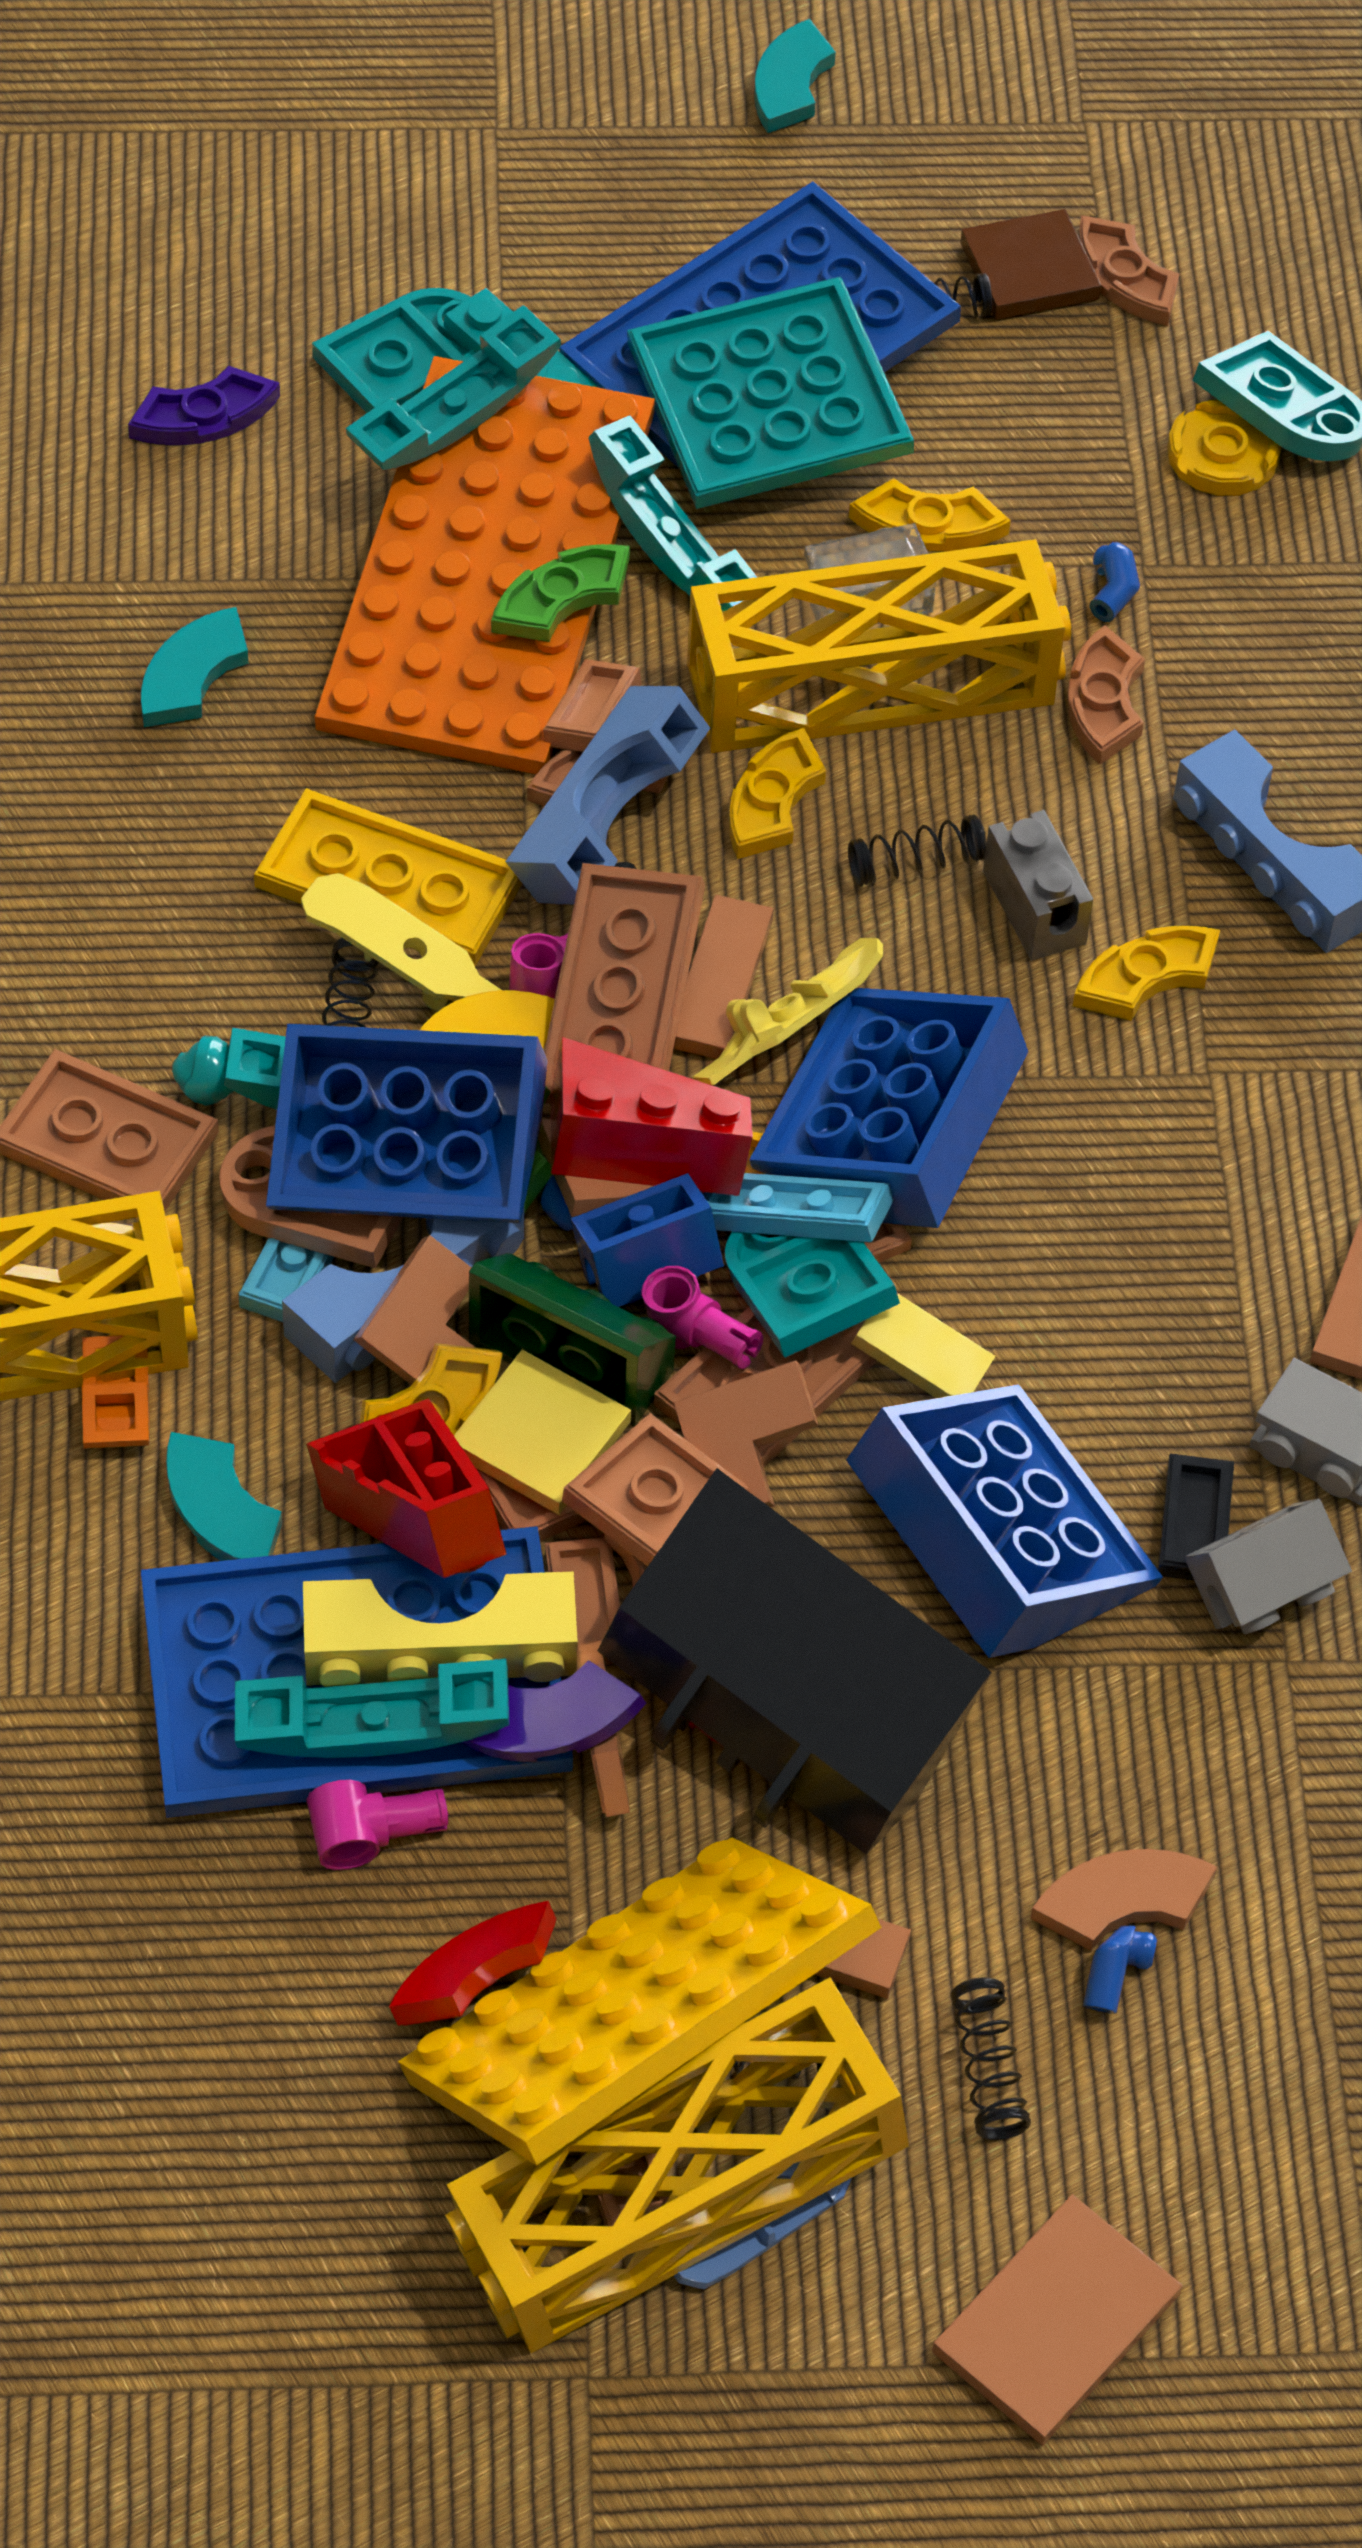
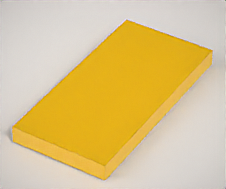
M307 788L254 873L256 888L300 904L302 896L317 877L340 873L371 887L466 950L474 966L477 965L522 885L520 879L506 863V859Z

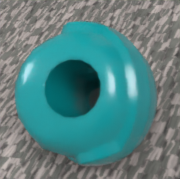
M202 1036L200 1041L195 1043L189 1051L179 1053L172 1063L173 1076L183 1093L193 1102L204 1106L217 1104L234 1092L224 1086L229 1044L217 1036Z

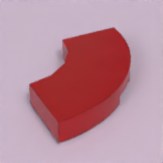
M549 1900L519 1907L494 1916L462 1932L434 1951L407 1977L396 1992L389 2008L397 2025L407 2026L461 2017L472 1999L483 1989L494 1984L499 1978L514 1971L540 1964L557 1921Z

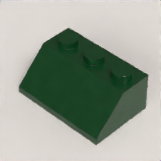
M511 1253L475 1262L469 1270V1343L481 1349L502 1352L501 1359L510 1364L523 1349L631 1410L630 1425L634 1427L637 1425L653 1402L654 1393L666 1383L674 1371L676 1336L669 1333L660 1323L651 1318H639L613 1305L603 1294L595 1290H583L557 1277L551 1269L541 1263L527 1262Z

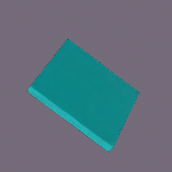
M841 276L627 330V344L649 397L655 399L656 414L696 509L914 453V438Z

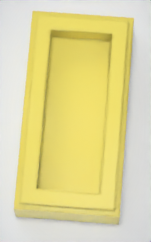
M899 1294L900 1304L866 1319L851 1342L852 1345L935 1398L974 1392L995 1358V1355Z

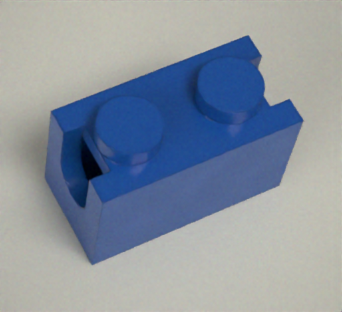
M688 1173L570 1218L584 1277L589 1285L597 1283L598 1292L603 1294L617 1307L635 1303L643 1298L642 1286L646 1278L659 1268L681 1266L689 1269L697 1278L702 1274L724 1266L711 1206Z

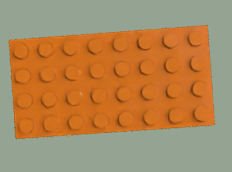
M434 356L423 389L463 361ZM535 376L504 407L459 440L423 459L397 467L315 714L316 730L537 774L550 761L554 747H551V743L544 740L543 729L577 673L597 605L573 612L558 624L549 642L492 633L491 619L501 596L510 584L527 569L533 571L557 559L559 552L568 549L616 543L622 519L601 480L588 437L594 430L631 415L648 437L655 414V399Z

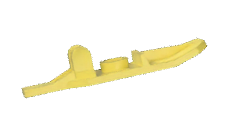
M336 873L317 877L301 898V904L307 921L339 935L362 950L367 961L370 962L374 958L423 991L422 994H424L423 1000L425 1004L433 1010H441L450 1000L454 1002L470 995L501 990L479 975L466 950L367 885ZM413 948L421 954L422 958L412 959L405 954L403 949Z
M878 938L858 939L842 950L831 966L808 981L794 980L791 982L790 986L793 993L778 999L768 1009L764 1002L758 999H734L730 1001L726 1008V1015L735 1033L720 1057L692 1078L709 1085H715L753 1056L783 1042L864 983L883 957L882 942Z

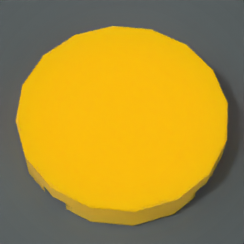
M1208 400L1196 404L1194 411L1188 412L1185 416L1184 411L1175 418L1169 432L1167 444L1169 464L1181 480L1196 490L1216 496H1240L1260 489L1273 478L1280 460L1281 446L1219 400Z

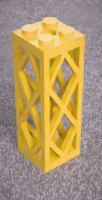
M1037 539L691 586L687 667L700 714L710 727L706 736L711 753L766 746L775 739L801 728L806 730L810 739L1054 705L1058 680H1063L1066 675L1065 657L1062 647L1064 641H1070L1071 621L1067 607L1065 605L1058 606L1055 597L1057 593V580L1052 562L1043 561ZM1011 564L1009 576L984 569V567ZM942 577L985 589L934 617L899 608ZM892 580L862 597L832 589ZM792 598L836 610L786 638L750 629L754 624ZM742 601L724 612L721 610L720 604ZM878 622L891 626V627L870 629L871 627H873V626H874L875 624H877ZM731 644H732V645H735V646H738V647H740V648H733V649H732ZM965 654L997 663L955 694L913 682ZM876 663H878L877 665H875V666L872 667L871 669H866V668H863V667H859V666H862V665H869V664H876ZM814 675L847 684L846 687L806 715L763 703ZM1021 682L1025 686V688L1007 690ZM885 696L915 703L858 711ZM736 717L765 725L736 729Z
M160 1191L0 1218V1305L12 1303L21 1305L12 1313L0 1315V1372L17 1375L0 1378V1401L82 1387L83 1379L96 1377L97 1381L101 1380L103 1382L133 1377L135 1369L148 1367L149 1375L189 1368L187 1342L198 1340L193 1305H195L194 1289L189 1267H184L181 1255L184 1249L177 1214L165 1216ZM130 1218L137 1219V1222L132 1223V1226L111 1223ZM55 1236L97 1248L59 1270L18 1264ZM139 1281L141 1290L120 1294L111 1292L120 1284ZM72 1328L110 1333L109 1336H124L104 1348L96 1349V1352L85 1358L81 1356L77 1360L36 1349ZM151 1346L159 1347L157 1351L148 1352V1358H135L136 1354Z
M831 1977L735 2028L540 2164L535 2165L515 2151L510 2150L447 2184L456 2209L445 2214V2217L455 2236L456 2245L474 2278L478 2276L488 2297L487 2302L504 2335L508 2339L520 2333L530 2354L676 2275L678 2272L689 2268L909 2147L901 2094ZM736 2061L752 2062L736 2077L724 2081ZM814 2063H823L809 2087L773 2086ZM836 2079L841 2088H832ZM745 2107H796L781 2135L730 2134ZM819 2108H832L828 2116L809 2125ZM718 2116L708 2133H693L696 2127ZM569 2152H587L571 2167L559 2170ZM648 2153H657L643 2176L610 2175L619 2170L620 2167ZM679 2154H695L682 2176H667ZM717 2155H754L716 2177H704ZM800 2162L790 2179L777 2178L791 2165ZM609 2193L614 2196H631L613 2226L566 2225L583 2195ZM654 2197H669L665 2205L643 2216ZM554 2205L543 2225L525 2224L532 2216ZM520 2245L529 2246V2248L524 2253ZM552 2246L586 2247L551 2267H540ZM635 2253L626 2269L612 2268L626 2255Z

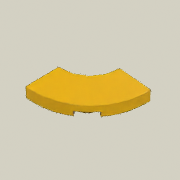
M893 478L850 503L849 518L869 533L900 546L925 551H953L983 546L1008 535L1011 520L974 486L955 494H934L912 490Z
M804 728L789 732L775 739L756 753L748 762V768L738 781L736 788L733 789L729 812V834L737 859L792 844L794 829L791 814L793 807L807 792L825 784L826 769Z
M1199 926L1160 927L1146 930L1144 937L1129 941L1119 947L1112 945L1100 954L1083 974L1074 993L1072 1006L1132 1021L1141 1004L1158 992L1179 987L1205 989L1217 948L1220 930Z
M516 990L482 992L456 1000L443 1007L420 1030L538 1036L541 1046L544 1048L555 999L532 992Z
M435 1343L427 1368L410 1387L389 1398L362 1401L360 1423L429 1398L452 1434L455 1435L494 1386L500 1368L502 1352Z

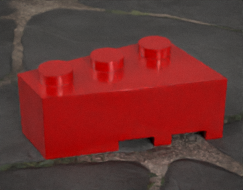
M562 1037L550 1095L551 1174L656 1186L688 1173L700 1192L740 1195L753 1138L750 1097Z
M429 1398L306 1443L325 1509L441 1577L446 1578L456 1573L473 1572L484 1566L486 1562L507 1555L490 1490Z

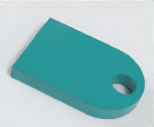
M426 288L405 294L313 342V359L366 413L390 397L399 405H402L423 390L434 356L464 362L476 353L472 349L467 351L444 328L445 314L469 299L470 296L446 288Z
M1266 331L1199 362L1192 381L1286 450L1314 460L1339 461L1356 455L1362 448V401L1271 332Z
M733 1231L726 1242L725 1260L732 1282L784 1358L900 1304L895 1284L864 1242L783 1235L767 1238L770 1234Z

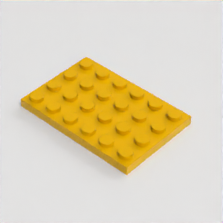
M731 1837L728 1840L718 1841L704 1848L698 1854L697 1861L673 1877H666L649 1885L643 1891L642 1898L618 1914L608 1915L595 1921L588 1928L587 1935L563 1951L553 1952L544 1956L540 1964L531 1967L529 1974L508 1988L493 1991L482 1997L475 2004L474 2011L450 2027L437 2029L424 2036L419 2041L417 2049L399 2060L398 2063L411 2086L533 2164L538 2165L882 1927L870 1903Z

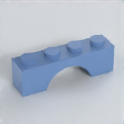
M630 686L506 860L508 866L538 903L574 905L582 863L615 866L618 860L607 847L606 838L610 825L618 812L633 796L651 783L680 772L710 730L709 725L680 686Z
M1235 729L1180 760L1173 797L1180 811L1188 819L1195 820L1214 839L1219 851L1225 857L1233 859L1252 878L1261 894L1269 898L1271 897L1291 917L1294 926L1302 935L1311 937L1325 953H1328L1362 932V855L1351 844L1336 847L1311 846L1295 841L1280 832L1270 822L1263 809L1266 805L1273 766Z
M524 1209L521 1223L426 1218V1229L429 1235L472 1267L475 1262L505 1253L513 1254L519 1248L524 1239ZM332 1264L328 1265L282 1300L284 1336L334 1383H337L352 1370L359 1371L366 1368L376 1357L353 1339L404 1265L379 1273H358Z

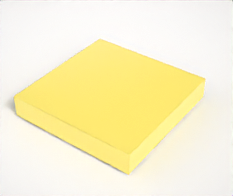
M522 1349L455 1433L454 1437L475 1468L560 1515L566 1507V1504L562 1502L564 1487L617 1441L631 1422V1410Z

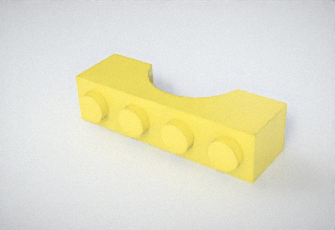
M574 1571L506 1574L497 1594L483 1609L465 1619L450 1623H426L405 1617L392 1609L381 1598L371 1579L303 1581L306 1686L323 1685L324 1687L438 1678V1664L506 1659L508 1678L526 1677L536 1682H548L556 1680L561 1676H572L577 1671L578 1640Z

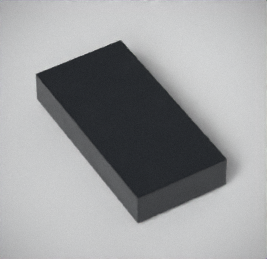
M1169 1454L1158 1559V1571L1163 1577L1194 1581L1184 1556L1228 1535L1234 1461Z

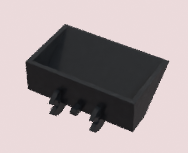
M718 1468L715 1469L620 1605L597 1650L669 1705L652 1734L651 1742L664 1751L678 1728L684 1731L690 1722L724 1747L716 1762L719 1766L731 1773L742 1760L772 1783L754 1813V1821L766 1828L778 1812L779 1807L786 1808L793 1799L866 1855L917 1802L992 1674L991 1671Z

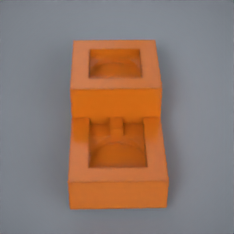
M124 1336L82 1337L83 1358L96 1352V1349L104 1348ZM148 1348L136 1354L135 1358H148ZM148 1367L135 1369L133 1377L113 1381H97L96 1377L83 1379L82 1423L84 1449L149 1446Z

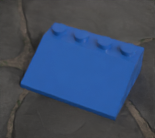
M855 988L832 1007L749 1159L752 1168L768 1175L888 1183L894 1201L882 1223L938 1228L1028 1054V1049L1010 998Z
M287 1024L266 1201L267 1208L273 1210L521 1223L542 1122L548 1064L538 1036Z
M1019 1384L882 1407L846 1459L864 1484L866 1491L874 1498L899 1533L902 1541L910 1548L933 1580L937 1590L946 1598L969 1630L973 1640L982 1648L988 1658L1036 1648L1156 1587L1163 1578Z

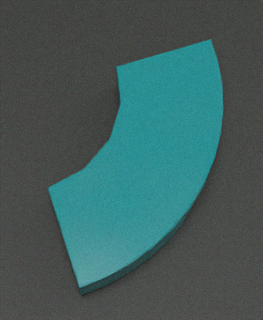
M810 18L780 34L767 47L758 63L754 88L755 108L760 122L767 133L814 117L816 102L810 91V86L819 74L835 66L836 51Z
M237 607L213 612L192 621L174 633L158 649L147 667L141 688V708L144 727L202 718V700L212 682L228 670L249 664L248 649Z
M171 1432L166 1459L169 1491L176 1512H179L184 1523L197 1537V1543L220 1561L273 1555L282 1526V1511L257 1502L241 1487L234 1470V1444Z

